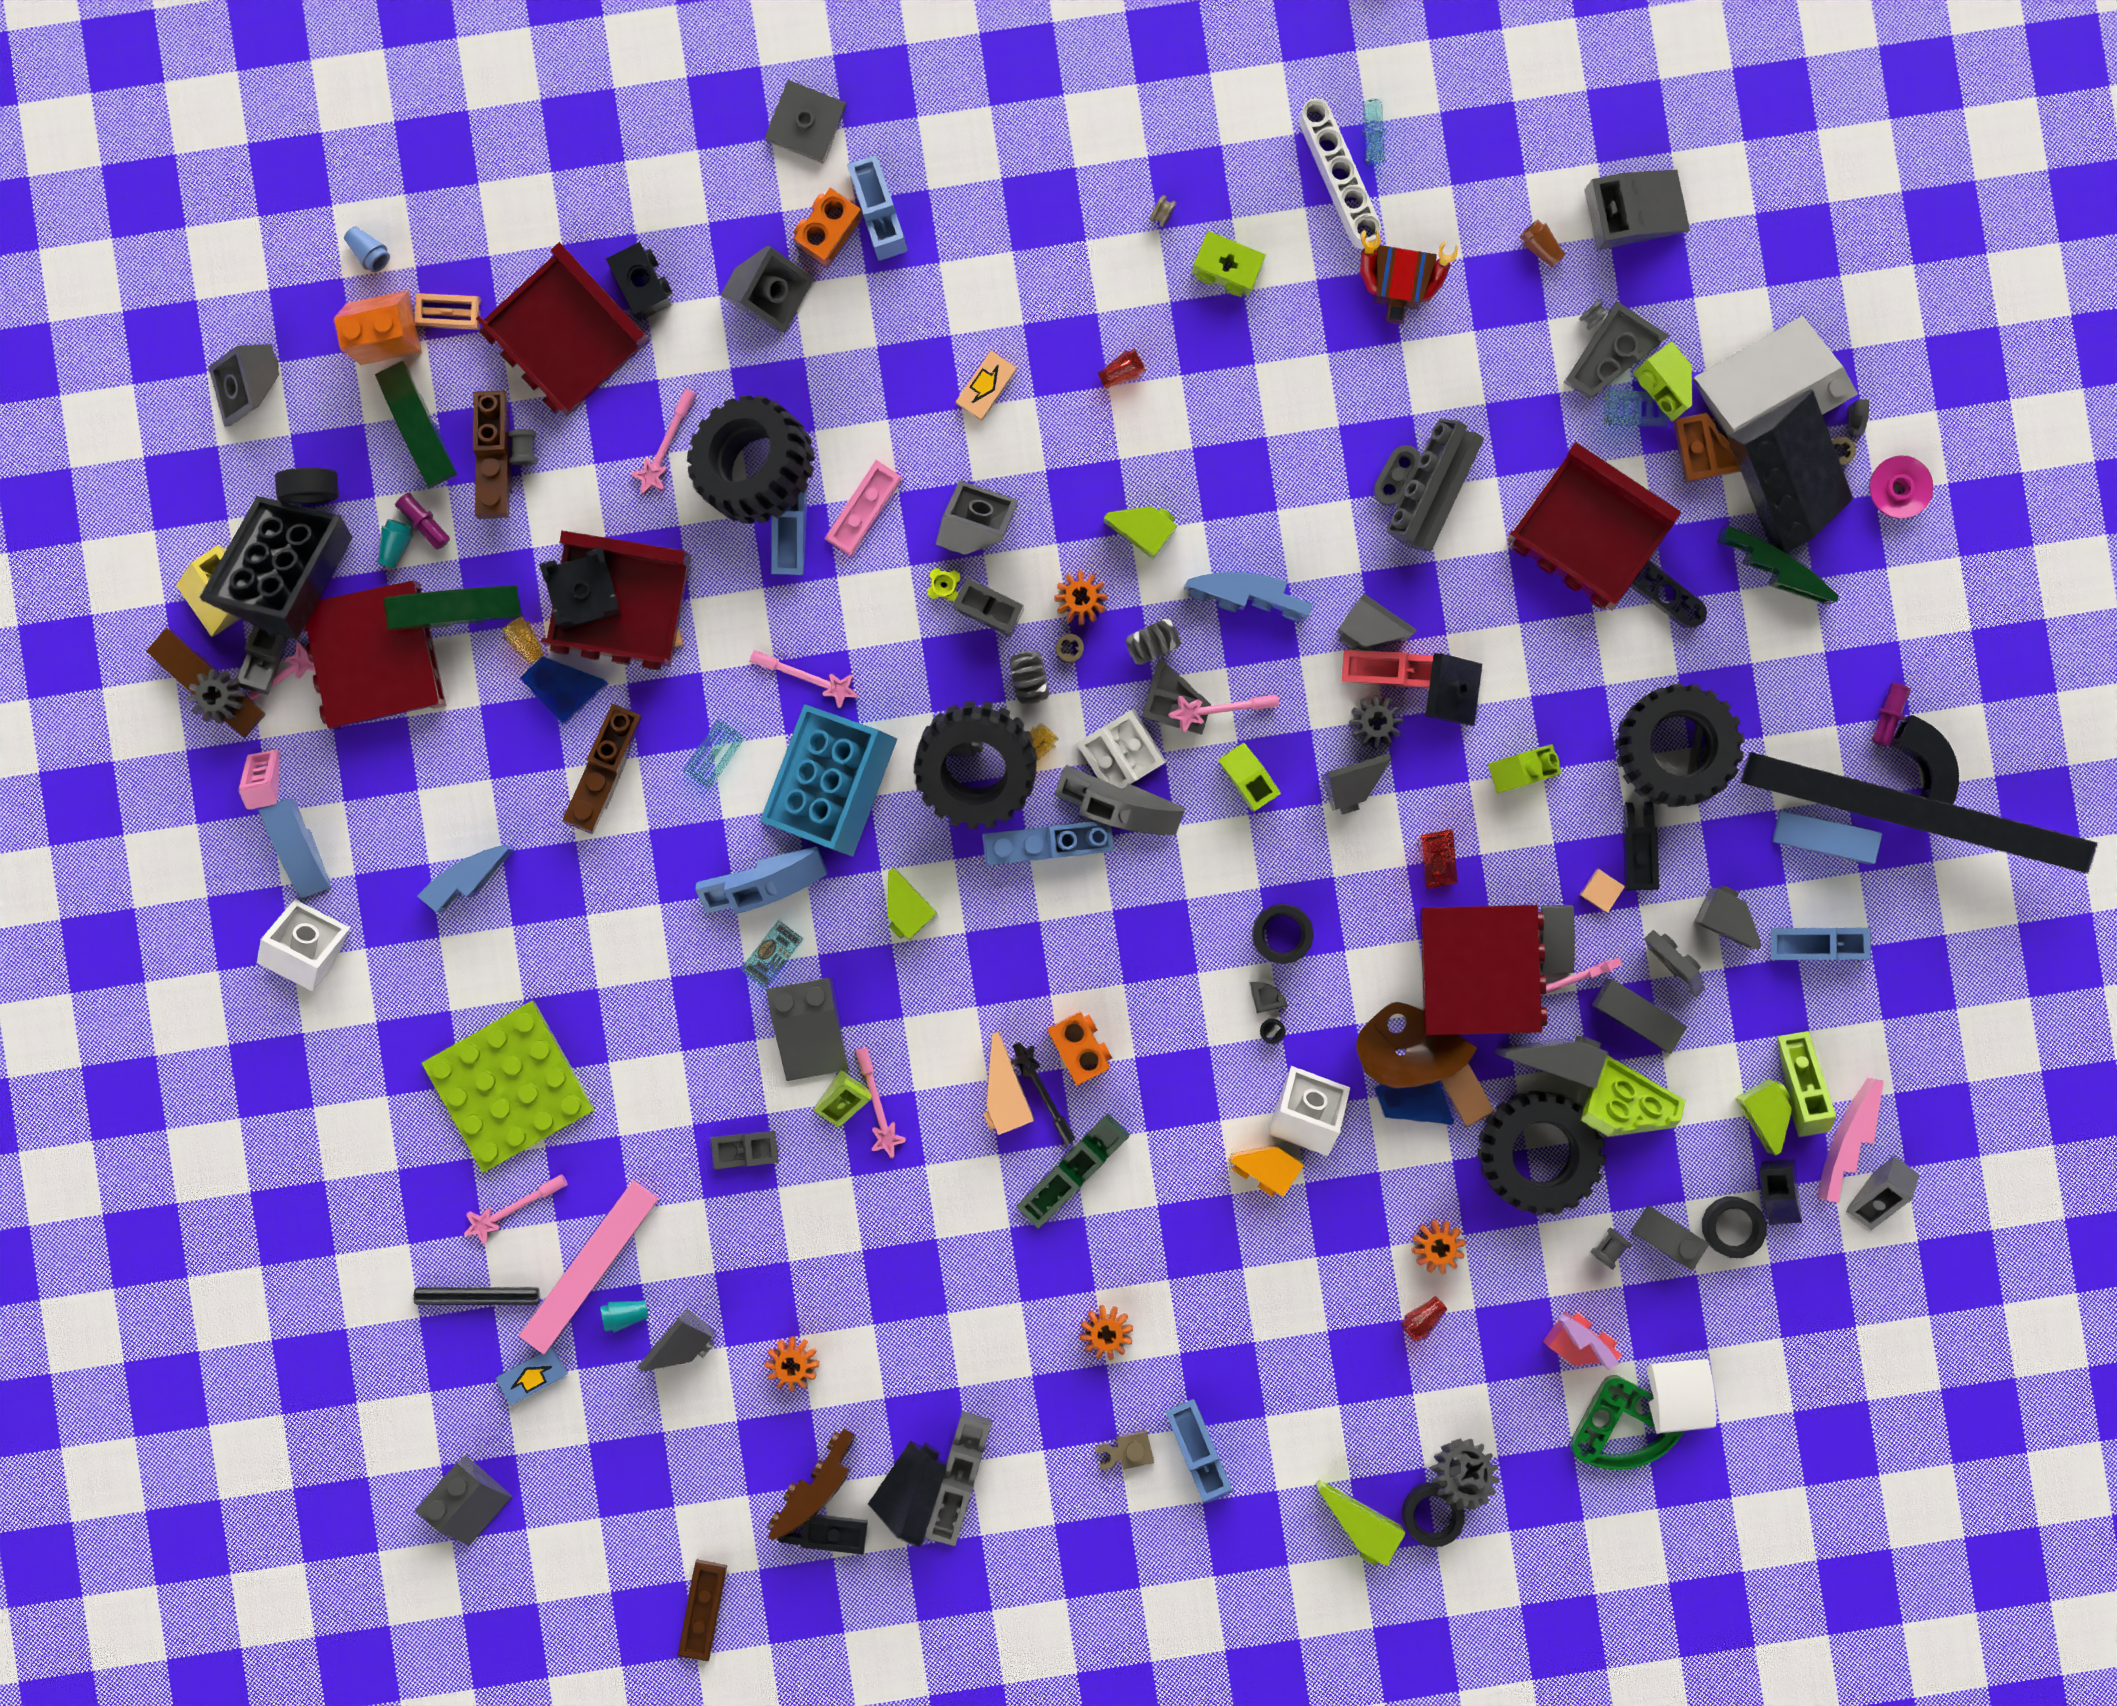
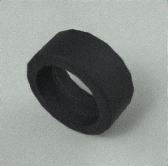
M293 468L282 470L275 475L276 497L281 502L312 504L329 502L339 497L337 472L326 468Z
M1287 904L1273 905L1262 911L1255 920L1252 930L1253 943L1259 954L1269 961L1280 964L1293 963L1304 957L1311 947L1314 936L1312 923L1307 915L1299 908ZM1281 915L1292 917L1297 921L1301 929L1299 944L1293 950L1284 953L1271 949L1264 937L1267 923L1272 918Z
M1726 1196L1715 1200L1706 1209L1702 1218V1233L1706 1242L1710 1244L1714 1251L1729 1258H1745L1754 1254L1763 1245L1767 1235V1223L1762 1211L1754 1203L1740 1197ZM1729 1209L1745 1211L1752 1221V1233L1749 1239L1738 1246H1730L1723 1243L1716 1232V1222L1719 1216Z
M1432 1482L1414 1487L1406 1496L1402 1506L1403 1521L1410 1535L1420 1544L1428 1547H1443L1453 1542L1460 1535L1465 1523L1464 1509H1457L1456 1503L1450 1504L1452 1518L1445 1530L1438 1533L1423 1531L1415 1520V1510L1422 1499L1429 1496H1438L1437 1491L1441 1486L1439 1483L1435 1484ZM1442 1494L1438 1497L1443 1498L1446 1501L1447 1495Z

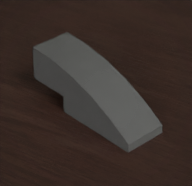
M1613 979L1605 981L1591 1005L1669 1054L1673 1052L1687 1028L1663 1010Z

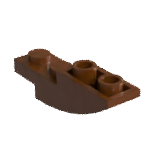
M505 390L473 392V452L476 455L475 515L477 519L509 518V495L512 493V464H509V459L511 458V439L507 435V432L510 431Z
M611 704L587 758L588 764L562 819L563 823L590 834L594 833L604 809H607L626 764L642 718L640 714Z
M844 1428L841 1433L835 1431L826 1447L830 1450L825 1462L818 1461L810 1475L814 1479L813 1483L810 1484L800 1479L798 1484L792 1482L783 1497L787 1501L781 1513L776 1511L768 1523L767 1528L771 1530L768 1538L777 1540L793 1532L814 1517L833 1498L852 1471L841 1463L857 1435Z

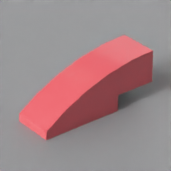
M1344 650L1342 682L1429 689L1433 655Z

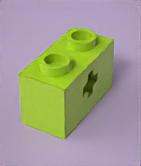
M1207 231L1193 264L1192 273L1196 274L1197 280L1205 284L1213 285L1215 282L1225 286V291L1234 296L1242 297L1243 294L1250 296L1266 254ZM1227 261L1231 262L1232 268L1228 272L1223 271V265Z

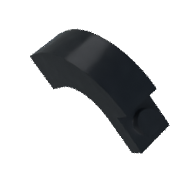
M1914 715L1904 717L1892 738L1890 746L1908 754L1919 765L1923 775V788L1920 796L1954 804L1959 786V768L1951 745L1935 727Z

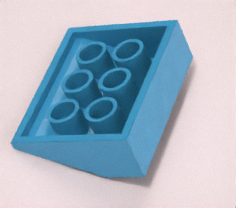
M804 704L760 822L853 857L897 738L872 727Z

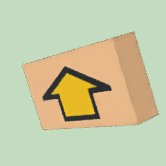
M991 350L956 400V404L982 421L1017 371V367Z

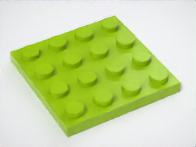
M534 1000L422 1062L424 1069L482 1173L595 1110Z

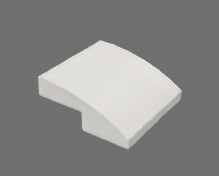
M1135 709L1128 711L1077 743L1097 778L1122 789L1128 783H1134L1166 763Z
M1708 1359L1657 1363L1646 1367L1654 1399L1649 1402L1657 1434L1716 1427L1715 1392Z

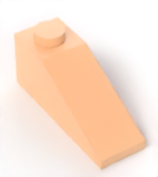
M999 1031L992 1034L986 1104L988 1111L983 1113L989 1129L993 1130L996 1128L998 1135L1034 1121Z

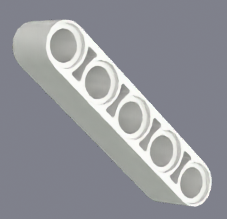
M1310 99L1303 106L1299 120L1300 128L1351 243L1358 249H1364L1357 228L1363 225L1368 226L1372 230L1373 235L1367 237L1365 241L1372 242L1376 238V230L1380 234V221L1329 105L1322 99ZM1313 111L1318 112L1323 120L1312 122L1308 119L1307 114ZM1323 140H1329L1333 142L1335 149L1325 151L1320 147L1319 143ZM1338 168L1343 169L1347 173L1348 178L1338 180L1333 176L1332 171ZM1348 197L1358 199L1360 207L1356 209L1349 208L1345 204V199Z

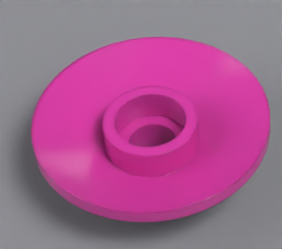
M1904 455L1890 457L1881 462L1872 473L1869 484L1870 496L1875 506L1885 515L1898 519L1909 518L1919 514L1929 504L1933 494V479L1927 467L1919 460ZM1894 484H1899L1902 487L1901 494L1894 492Z

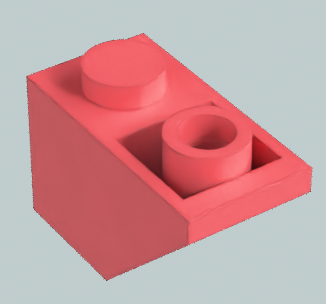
M1566 1311L1563 1313L1591 1331L1589 1328L1592 1323L1576 1312L1574 1317ZM1559 1320L1543 1340L1549 1348L1573 1366L1600 1362L1589 1344L1582 1349L1574 1345ZM1603 1331L1599 1336L1596 1335L1612 1352L1615 1358L1619 1360L1622 1354L1615 1349L1618 1343Z

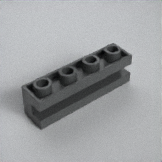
M1439 418L1432 430L1428 444L1418 460L1413 476L1405 487L1404 495L1398 508L1392 515L1386 532L1410 548L1428 552L1432 551L1483 443L1484 437L1476 432L1466 431L1468 426L1460 421Z

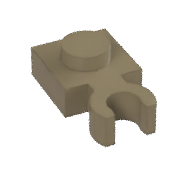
M1147 1429L1116 1436L1117 1446L1107 1443L1096 1446L1097 1453L1108 1452L1110 1454L1108 1461L1099 1463L1101 1470H1108L1119 1461L1122 1462L1123 1470L1154 1463Z

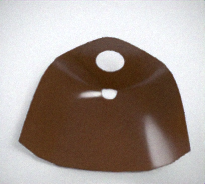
M1393 1002L1378 1012L1361 1029L1356 1042L1357 1054L1365 1073L1378 1083L1393 1088L1415 1087L1451 1077L1468 1064L1477 1050L1474 1045L1459 1034L1424 1035L1423 1010L1402 1002ZM1394 1014H1401L1406 1019V1027L1399 1033H1393L1388 1029V1020ZM1405 1048L1406 1053L1404 1055H1397L1395 1050Z

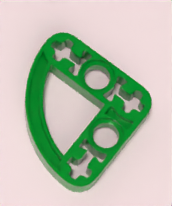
M1610 1375L1601 1382L1571 1438L1570 1449L1580 1461L1598 1468L1609 1470L1633 1469L1649 1464L1663 1456L1678 1442L1684 1431L1661 1433L1648 1445L1632 1452L1622 1454L1601 1453L1623 1412L1655 1429L1651 1410L1646 1414H1639L1635 1409L1638 1399L1647 1397L1653 1400V1394L1620 1376ZM1618 1383H1621L1619 1388L1630 1395L1629 1400L1627 1401L1619 1395H1614L1611 1398L1612 1393L1608 1390L1611 1385L1616 1387ZM1598 1410H1605L1609 1414L1608 1423L1603 1427L1595 1426L1592 1421L1594 1413ZM1589 1426L1594 1432L1601 1435L1597 1438L1593 1434L1590 1439L1593 1449L1591 1451L1585 1450L1581 1454L1582 1449L1578 1445L1580 1441H1588L1591 1434L1586 1431V1428Z

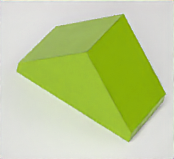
M840 1070L813 1111L837 1127H840L869 1102L872 1095L865 1085Z

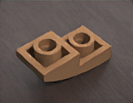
M1469 1064L1464 1066L1455 1075L1440 1080L1450 1096V1102L1466 1128L1494 1113L1491 1103Z

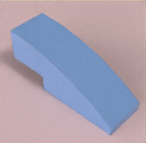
M877 154L848 163V170L878 261L908 252Z
M807 489L805 493L800 492L796 498L798 502L793 507L788 506L784 509L786 513L777 518L772 515L771 574H804Z
M288 798L277 802L275 805L259 809L274 849L300 898L304 899L332 888L311 830L306 829L296 799Z
M1779 811L1772 842L1831 857H1840L1864 864H1875L1882 833Z
M501 845L467 857L436 877L417 897L436 913H444L460 893L466 897H474L515 849L510 845Z
M1771 928V960H1871V928Z
M1192 1399L1166 1410L1165 1413L1203 1503L1207 1504L1234 1492L1195 1400Z

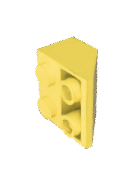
M219 545L193 561L176 584L211 637L216 636L240 619L200 599V595L226 551V548Z

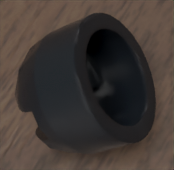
M1271 1018L1262 1023L1260 1035L1266 1043L1275 1045L1283 1041L1286 1029L1281 1021ZM1278 1025L1280 1027L1279 1031L1270 1040L1267 1036Z

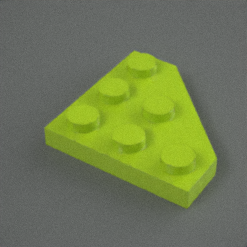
M1607 1055L1597 1087L1589 1088L1581 1121L1607 1136L1675 1128L1681 1121L1686 1100Z

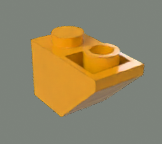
M1277 1145L1232 1153L1228 1158L1234 1164L1231 1168L1234 1172L1245 1179H1248L1249 1175L1260 1181L1257 1187L1274 1197L1276 1192L1284 1197L1304 1166L1301 1161Z

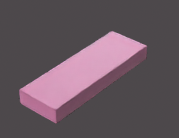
M876 460L824 539L852 557L901 483L903 477Z

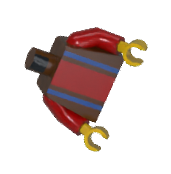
M1364 230L1360 235L1362 245L1364 246V249L1361 251L1360 275L1367 291L1374 295V302L1388 305L1385 320L1390 323L1403 324L1406 308L1418 309L1421 303L1429 302L1444 285L1451 267L1449 262L1456 259L1458 246H1455V251L1451 255H1446L1443 252L1446 241L1442 242L1438 253L1440 259H1437V254L1380 245L1381 237L1377 230L1375 232V240L1366 242V231Z

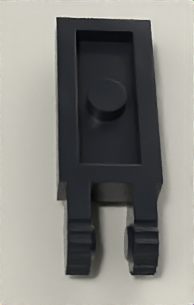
M1625 802L1623 808L1625 828H1623L1625 891L1659 890L1657 826H1655L1653 802H1645L1642 808L1645 827H1635L1634 805L1632 802Z
M816 1514L803 1525L802 1535L791 1532L777 1539V1541L801 1545L800 1548L862 1555L865 1551L868 1520Z

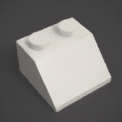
M294 899L261 938L257 963L313 992L330 971L350 932V927Z
M1291 1066L1274 1110L1268 1134L1328 1156L1341 1131L1350 1087Z

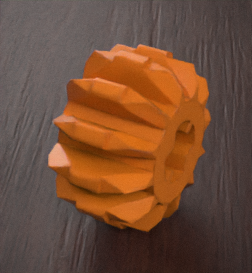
M1078 571V581H1074L1073 577L1067 574L1065 578L1069 587L1063 583H1058L1057 589L1065 594L1054 596L1055 602H1065V604L1057 609L1058 613L1062 614L1069 610L1070 612L1066 618V621L1069 623L1073 620L1075 614L1079 615V625H1084V615L1086 614L1092 622H1095L1097 618L1092 610L1104 613L1105 607L1097 602L1108 600L1107 594H1097V592L1105 587V584L1100 582L1093 586L1092 584L1096 578V575L1093 573L1089 575L1087 581H1083V571ZM1080 591H1085L1087 593L1086 599L1089 602L1087 604L1082 602L1081 606L1075 604L1076 597L1073 594L1075 592L1080 594Z
M1433 1219L1430 1223L1431 1230L1423 1224L1419 1226L1424 1235L1423 1237L1413 1235L1412 1239L1420 1243V1245L1412 1247L1411 1252L1413 1254H1421L1416 1262L1419 1266L1427 1263L1426 1270L1432 1273L1438 1265L1439 1272L1445 1274L1447 1263L1453 1269L1458 1267L1457 1263L1452 1260L1454 1257L1464 1258L1465 1254L1457 1250V1248L1465 1246L1466 1242L1463 1239H1456L1461 1231L1457 1227L1450 1230L1451 1223L1445 1220L1439 1229L1437 1220ZM1438 1239L1445 1244V1249L1441 1247L1442 1252L1439 1254L1431 1249L1432 1244L1436 1246L1434 1242Z
M1100 1305V1316H1097L1094 1311L1090 1310L1088 1316L1092 1322H1081V1327L1088 1331L1080 1334V1340H1091L1086 1344L1085 1350L1090 1352L1097 1347L1095 1354L1097 1359L1102 1357L1103 1351H1107L1108 1359L1113 1360L1114 1349L1121 1355L1125 1354V1349L1121 1343L1132 1344V1338L1125 1334L1133 1331V1325H1123L1128 1319L1126 1313L1116 1318L1118 1312L1116 1306L1111 1308L1110 1314H1106L1105 1306ZM1103 1326H1109L1110 1331H1116L1115 1334L1111 1333L1110 1339H1105L1103 1334L1098 1335V1331L1102 1332Z
M795 1336L789 1338L788 1346L780 1339L776 1343L778 1350L770 1348L768 1351V1355L774 1360L766 1361L765 1367L775 1369L768 1375V1379L774 1380L779 1377L778 1389H781L785 1382L788 1383L790 1392L795 1391L796 1382L802 1389H805L808 1386L806 1378L810 1380L816 1378L817 1374L812 1369L819 1367L820 1362L816 1359H809L817 1351L815 1348H811L808 1351L804 1350L808 1343L806 1339H803L799 1346H796ZM790 1357L794 1358V1363L800 1364V1366L796 1367L795 1371L791 1370L790 1365H785Z

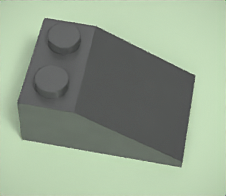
M832 977L766 989L772 1024L786 1081L839 1072L840 1070H849Z
M1576 1035L1575 1041L1564 1038L1498 1047L1495 1049L1494 1054L1596 1088L1608 1052L1599 1049L1600 1042Z

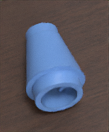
M357 226L350 228L345 233L344 240L364 269L378 272L388 264L390 254L387 252L385 245L360 230Z

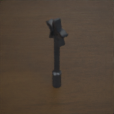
M1021 1042L1013 1044L1016 1057L1011 1060V1064L1020 1067L1023 1078L1030 1076L1053 1117V1124L1064 1144L1072 1143L1076 1140L1065 1118L1060 1116L1036 1072V1069L1040 1068V1064L1033 1058L1034 1046L1025 1048Z

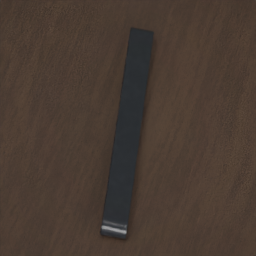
M1753 752L1748 754L1740 781L1754 787L2089 874L2098 845L2097 842Z

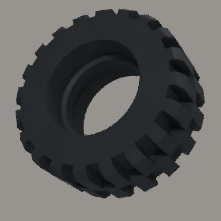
M744 395L739 397V401L732 398L723 402V407L719 408L716 406L709 412L711 415L707 420L702 419L698 424L700 429L697 435L693 433L690 441L693 447L687 453V462L691 464V466H688V475L693 481V487L696 492L727 518L733 521L739 520L745 524H752L755 520L758 523L768 522L772 515L777 518L786 513L784 509L788 506L793 507L798 502L796 498L800 492L805 493L808 487L806 480L808 477H812L814 470L810 462L814 461L815 455L814 449L811 447L812 440L804 430V426L777 402L770 401L767 397L756 396L754 398L751 395ZM769 438V454L762 468L746 480L733 482V465L742 449L755 440Z
M1672 684L1665 688L1661 687L1638 700L1628 710L1626 718L1620 723L1618 732H1620L1619 738L1615 740V749L1619 750V757L1616 758L1618 767H1623L1626 774L1623 778L1627 784L1632 783L1636 787L1634 791L1641 797L1647 796L1650 798V802L1657 805L1666 804L1668 807L1695 805L1722 792L1728 786L1727 783L1734 779L1739 771L1736 767L1739 762H1742L1744 752L1740 751V744L1745 742L1744 733L1738 732L1737 726L1741 724L1737 715L1732 717L1728 711L1731 706L1726 700L1720 702L1716 699L1717 693L1710 689L1706 692L1702 691L1700 686L1694 684L1688 686ZM1685 717L1698 724L1703 730L1707 741V757L1703 765L1691 774L1673 775L1659 766L1652 754L1651 735L1656 726L1667 718Z
M968 701L960 709L956 704L948 707L946 714H937L932 719L931 725L926 726L916 751L914 761L915 784L917 791H923V802L927 807L933 804L936 816L942 819L946 815L951 818L950 824L958 827L960 822L968 823V829H977L979 823H985L986 828L996 826L997 819L999 818L1006 822L1012 818L1014 810L1020 811L1023 808L1026 797H1030L1033 790L1037 768L1036 748L1033 747V737L1030 731L1025 732L1023 730L1024 723L1018 717L1014 720L1009 717L1010 711L1004 707H1001L1000 711L993 710V703L983 702V707H975L974 701ZM975 741L988 744L996 749L1005 760V774L1001 780L988 787L972 788L965 786L955 780L946 767V757L949 751L965 742Z
M1529 1091L1528 1094L1519 1093L1511 1096L1512 1100L1507 1103L1504 1101L1496 1107L1498 1109L1493 1116L1489 1115L1486 1119L1487 1127L1485 1131L1480 1132L1479 1140L1482 1141L1481 1149H1478V1159L1482 1162L1480 1169L1483 1176L1487 1178L1491 1189L1515 1208L1524 1212H1531L1535 1215H1544L1545 1213L1560 1214L1567 1207L1573 1209L1580 1205L1578 1200L1582 1197L1588 1198L1594 1192L1590 1189L1593 1183L1600 1182L1602 1174L1599 1173L1600 1165H1605L1606 1156L1602 1154V1147H1605L1604 1138L1599 1135L1596 1129L1581 1121L1584 1108L1564 1096L1541 1091ZM1535 1123H1549L1558 1127L1565 1134L1569 1143V1157L1564 1169L1555 1178L1546 1182H1534L1526 1179L1518 1172L1513 1162V1147L1517 1137L1525 1128Z

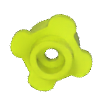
M939 568L933 569L930 572V578L932 579L931 587L927 591L931 599L941 597L947 598L951 602L955 601L958 596L956 589L957 583L961 579L960 574L955 570L947 572L941 571ZM942 582L947 583L945 588L941 587Z

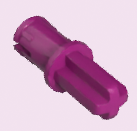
M410 492L397 500L395 503L396 508L413 524L412 529L414 531H419L437 550L447 545L450 537L433 519V513L426 512Z
M1891 683L1884 706L1878 711L1881 715L1872 737L1874 743L1881 746H1889L1891 744L1898 722L1904 718L1902 712L1911 688L1899 683Z

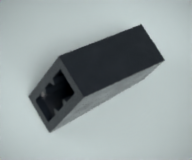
M910 1441L868 1502V1505L898 1539L920 1547L924 1541L947 1466L938 1458L940 1452L928 1443H924L921 1446Z

